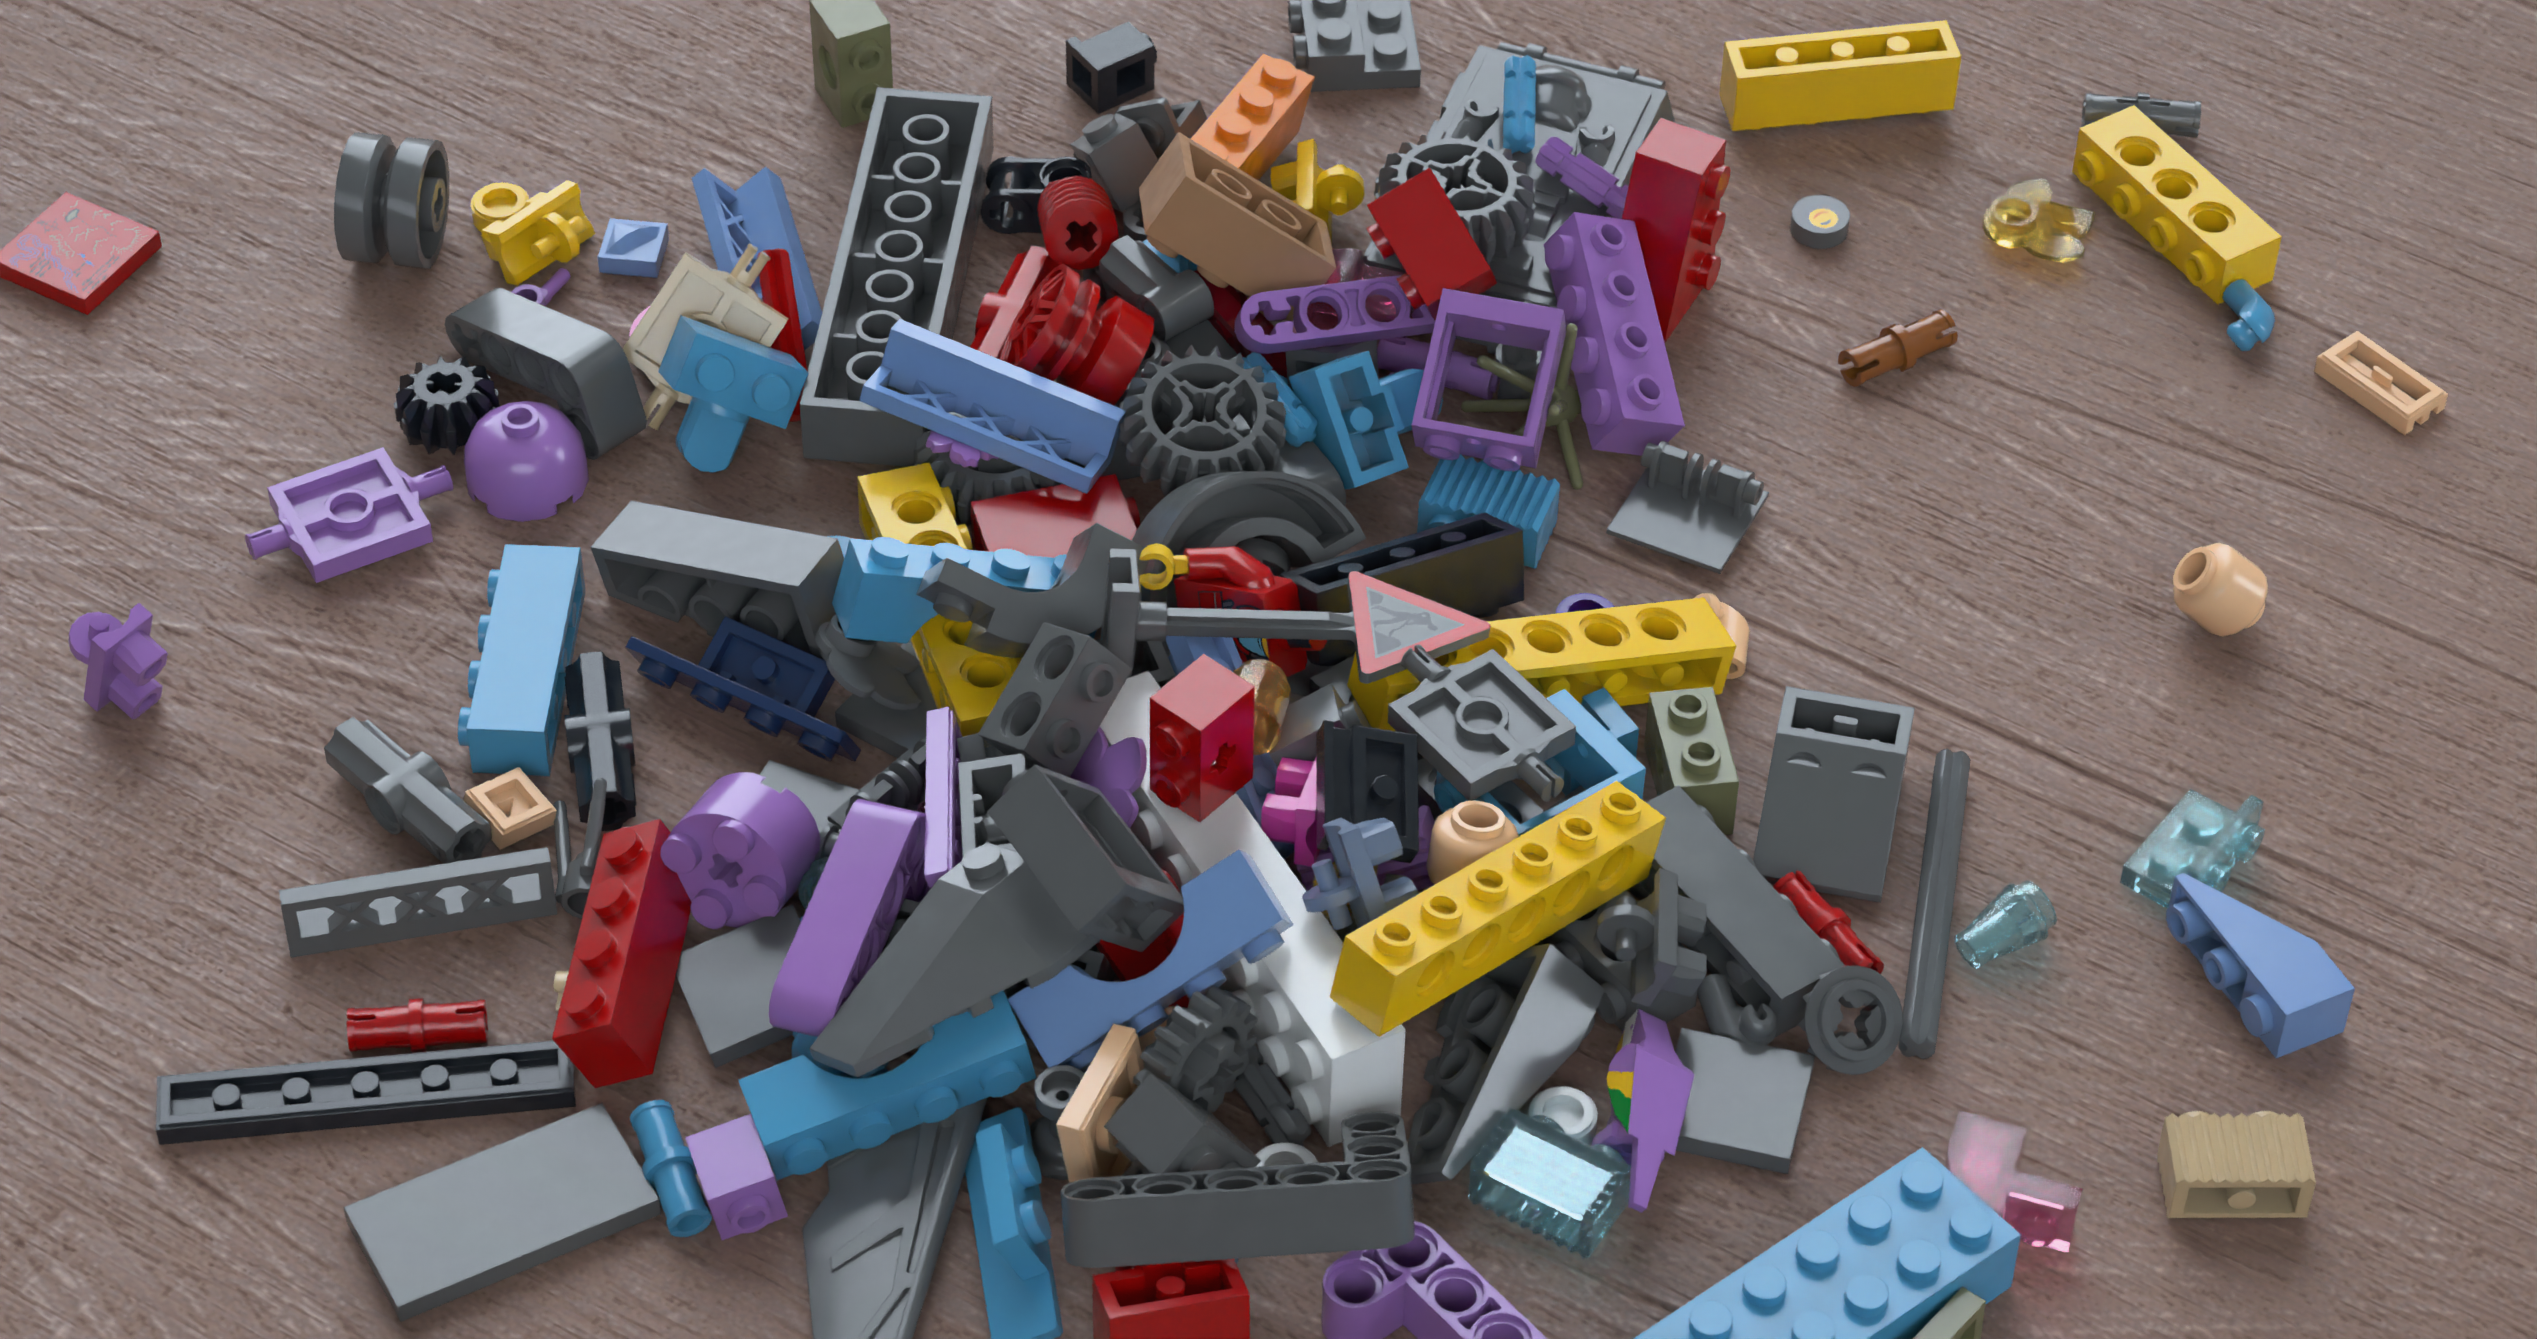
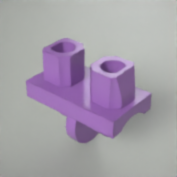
M140 603L130 609L129 618L124 625L110 614L102 612L86 613L78 617L71 625L68 638L70 651L76 659L88 664L83 700L97 712L112 701L132 720L143 714L161 698L163 686L154 677L166 665L168 655L150 637L153 615Z

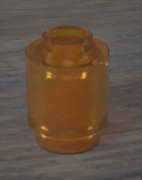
M1254 659L1246 661L1233 672L1255 686L1253 755H1260L1271 751L1280 740L1291 699V688L1284 671L1278 665L1267 660Z

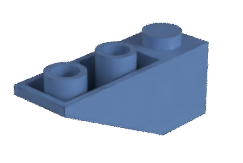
M2185 873L2175 876L2169 907L2166 911V921L2171 934L2179 943L2186 944L2203 966L2205 975L2211 985L2224 992L2239 1011L2243 1024L2249 1033L2259 1037L2275 1058L2344 1032L2355 988L2316 941Z

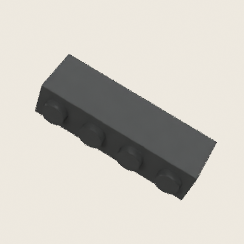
M1680 786L1647 801L1646 803L1665 816L1666 820L1648 878L1633 887L1643 898H1647L1654 892L1655 874L1659 868L1678 873V895L1707 904V922L1703 934L1694 947L1686 946L1692 951L1706 955V968L1711 974H1723L1727 977L1734 999L1741 1007L1752 1004L1754 1010H1758L1760 1004L1764 1003L1773 1009L1777 1016V1033L1775 1037L1797 1026L1805 1017L1807 1004L1803 996L1814 989L1820 981L1819 975L1831 972L1844 965L1840 961L1837 951L1827 940L1820 939L1798 915L1792 901L1784 894L1778 893L1758 872L1749 854L1742 849H1737L1716 826L1710 812L1702 805H1697Z

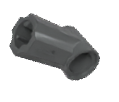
M1127 235L1111 243L1106 255L1099 261L1100 277L1127 302L1154 318L1152 336L1164 342L1210 319L1214 314L1213 298L1204 280L1192 270H1185L1179 274L1176 273L1140 240L1134 241Z

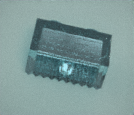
M1509 1108L1506 1117H1502L1499 1126H1495L1492 1135H1489L1486 1143L1481 1145L1478 1154L1473 1156L1470 1165L1468 1198L1474 1205L1481 1204L1486 1211L1493 1210L1498 1217L1505 1216L1510 1223L1517 1222L1522 1229L1529 1227L1534 1235L1541 1233L1546 1241L1554 1240L1558 1247L1566 1246L1571 1253L1578 1252L1583 1259L1589 1258L1629 1204L1631 1165L1626 1163L1624 1158L1615 1149L1607 1145L1596 1144L1591 1146L1566 1134L1563 1128L1550 1117L1544 1115L1531 1117L1515 1108Z

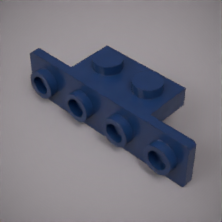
M726 616L698 665L633 636L630 637L625 646L640 663L637 672L651 682L671 689L676 681L693 689L690 696L712 710L724 713L729 705L745 712L746 714L743 719L748 724L770 736L778 737L781 729L800 737L797 742L800 747L821 759L832 761L835 754H838L855 762L861 752V749L846 732L815 718L835 681V678L827 668L826 661Z

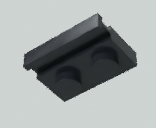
M1323 721L1316 733L1317 849L1327 851L1329 847L1322 826L1325 823L1340 817L1354 825L1363 821L1386 818L1394 823L1403 847V855L1390 860L1411 863L1419 851L1417 735L1359 725H1352L1351 729L1348 730L1334 727V721Z

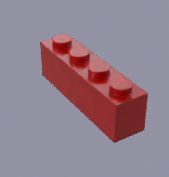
M661 819L620 828L603 834L552 1040L594 1088L651 1075L655 1067L691 912V900L677 873L670 870L664 864L660 856L661 846L671 833Z

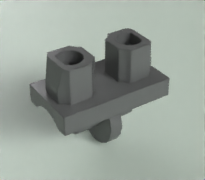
M1659 868L1655 874L1654 892L1639 901L1632 897H1622L1618 899L1617 905L1605 909L1599 915L1596 928L1598 941L1604 947L1616 952L1618 959L1622 961L1631 960V1002L1650 1007L1661 989L1692 997L1706 976V955L1679 947L1678 942L1694 947L1703 934L1707 922V904L1678 895V873Z

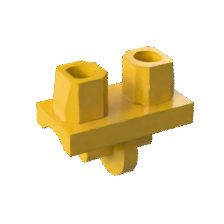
M1314 139L1297 143V161L1271 167L1270 181L1272 189L1325 221L1332 245V213L1338 216L1344 215L1346 212L1357 208L1365 196L1364 180L1360 174L1342 164L1334 165L1327 170L1321 169L1317 164V144Z
M566 180L548 193L539 192L525 202L524 209L504 222L497 220L482 230L481 237L488 256L493 261L499 262L506 283L518 286L555 260L562 263L569 262L580 253V244L595 235L593 225L585 216L581 207V192L577 183Z

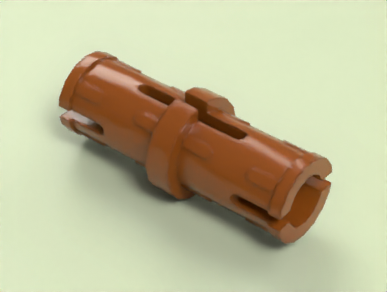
M1939 309L1932 312L1931 315L1905 326L1892 324L1881 330L1879 337L1840 352L1838 356L1839 365H1844L1851 361L1854 364L1841 369V374L1849 385L1857 387L1865 381L1895 368H1900V372L1913 368L1918 358L1944 347H1950L1957 342V331H1952L1945 335L1942 333V331L1956 326L1955 322L1945 310Z

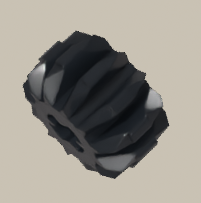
M440 355L437 363L430 366L416 362L413 374L400 376V386L396 393V402H394L396 421L400 422V428L407 437L409 445L423 444L429 455L435 453L440 448H448L454 456L458 447L466 445L476 423L490 410L500 407L498 390L494 388V381H491L485 366L476 365L471 367L465 356L451 363L445 362Z

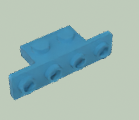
M1017 1107L980 1122L965 1170L991 1339H1055L1061 1336L1063 1327L1048 1242L1051 1238V1229L1042 1206L1039 1184L1042 1182V1175L1033 1152L1028 1117L1021 1108Z

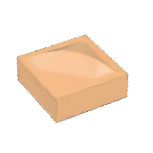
M520 767L465 791L463 800L490 823L491 840L500 850L553 826L557 812Z

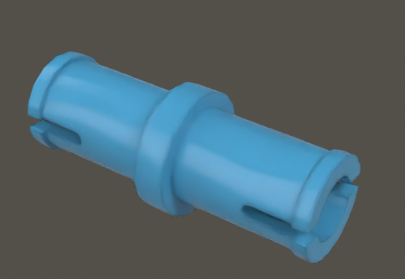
M664 1100L645 1102L638 1106L629 1117L645 1158L642 1165L644 1177L649 1181L653 1190L657 1192L667 1219L666 1224L670 1234L676 1237L696 1235L709 1226L712 1216L702 1197L696 1178L697 1171L689 1147L684 1145L674 1119V1111L671 1104Z

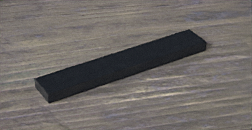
M554 1041L157 1076L156 1133L159 1145L576 1107L574 1064Z

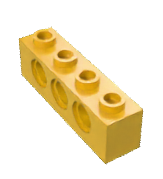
M2133 105L2079 128L2072 172L2083 185L2096 193L2114 210L2118 217L2130 224L2157 252L2164 255L2186 275L2193 285L2199 287L2217 305L2225 302L2223 300V293L2236 280L2245 279L2253 289L2273 280L2282 236L2136 106Z

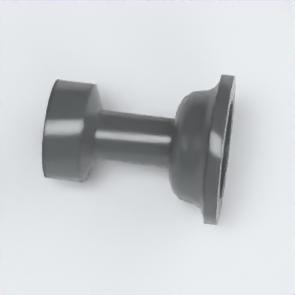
M1068 1065L1050 1067L1037 1077L1034 1085L1035 1104L1043 1116L1036 1119L1029 1126L1033 1152L1038 1161L1041 1175L1057 1180H1068L1056 1124L1085 1074L1078 1068Z

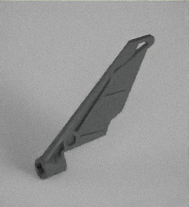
M988 1097L957 1109L951 1116L942 1121L921 1123L891 1135L887 1141L879 1146L869 1149L858 1148L827 1161L829 1192L802 1228L813 1339H913L974 1145L975 1133L978 1132Z

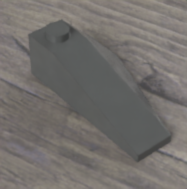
M986 842L983 846L976 847L967 852L959 864L936 881L837 1011L834 1018L831 1019L809 1048L812 1058L815 1061L859 1077L932 1040L935 1033L933 1027L935 1024L951 1016L969 1012L975 1018L993 1009L994 1005L991 996L1024 979L1031 989L1052 979L1101 940L1079 933L1018 852Z
M1551 943L1528 948L1447 997L1440 1011L1436 1031L1445 1038L1441 1055L1427 1062L1424 1079L1433 1085L1430 1100L1423 1104L1415 1113L1407 1143L1412 1185L1452 1180L1580 1046L1582 1040L1591 1032L1595 1024V1012L1606 990Z

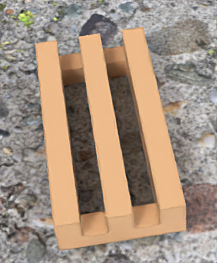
M2359 331L2354 332L2317 356L2315 373L2403 435L2413 430L2415 421L2421 425L2429 420L2431 411L2438 414L2445 409L2447 392Z

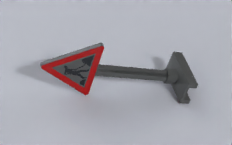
M1110 549L1100 644L1133 669L1137 641H1165L1166 636L1351 640L1355 643L1359 680L1364 684H1369L1406 670L1401 665L1402 657L1408 649L1412 648L1414 651L1415 645H1421L1435 659L1487 639L1491 625L1484 620L1357 571H1352L1348 575L1347 587L1350 613L1167 607L1166 602L1141 601L1142 594L1136 549Z

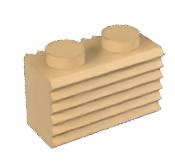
M2191 1111L2179 1117L2173 1113L2165 1117L2157 1152V1162L2159 1163V1173L2161 1174V1184L2163 1185L2168 1218H2307L2316 1180L2304 1119L2300 1114L2296 1113L2288 1117L2284 1113L2279 1115L2272 1111H2259L2249 1116L2241 1113L2233 1117L2228 1113L2219 1117L2215 1113L2210 1115L2202 1111Z

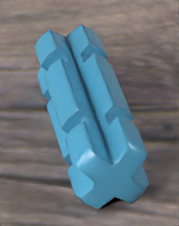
M1513 55L1505 61L1503 147L1511 149L1512 154L1517 151L1526 154L1535 147L1536 62L1528 55L1522 58Z
M1252 352L1246 358H1243L1245 370L1261 365L1262 372L1264 373V382L1276 383V389L1279 392L1278 401L1284 403L1286 410L1284 429H1286L1285 440L1295 447L1301 446L1305 441L1312 442L1317 436V431L1315 430L1317 419L1305 406L1301 405L1300 399L1278 373L1272 370L1273 367L1260 353Z

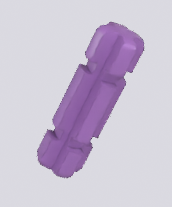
M1552 136L1548 139L1537 154L1536 165L1552 177H1555L1557 173L1563 176L1560 182L1598 208L1603 204L1607 206L1606 214L1612 218L1622 219L1629 185L1625 184L1621 188L1617 185L1619 179L1582 153H1579L1577 156L1571 154L1573 147L1560 138Z

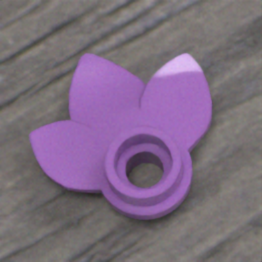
M1099 726L1071 774L1072 779L1099 788L1129 828L1133 825L1139 810L1132 793L1141 785L1147 769V752L1144 741L1140 738L1130 737L1108 747L1104 731Z

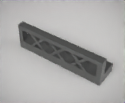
M548 847L279 890L291 958L557 915Z

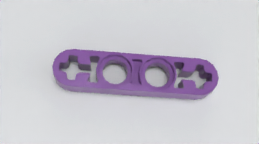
M1398 275L1267 291L1252 295L1244 302L1235 319V333L1239 342L1246 349L1256 353L1268 354L1433 333L1435 321L1425 305L1413 312V319L1409 317L1410 302L1396 278L1401 276ZM1375 294L1388 297L1396 308V318L1387 323L1372 319L1365 308L1366 299ZM1314 302H1325L1331 305L1338 315V325L1330 330H1321L1315 327L1308 319L1307 307ZM1290 306H1294L1293 321L1276 324L1270 335H1264V330L1261 326L1251 325L1258 311H1264V316L1267 320H1282L1289 314ZM1293 326L1297 333H1293Z

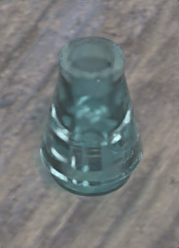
M2025 880L2018 886L2009 883L1966 929L1955 935V945L1963 959L1971 967L1979 969L1991 960L2047 939L2048 929L2057 922L2056 913L2046 894L2035 883Z

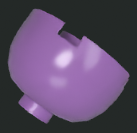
M532 401L513 402L490 410L476 423L465 445L464 466L468 495L474 502L475 497H477L478 500L486 503L487 513L497 518L523 522L551 517L558 514L557 504L566 501L570 496L573 497V503H575L583 495L589 480L585 446L581 433L562 411L545 403Z

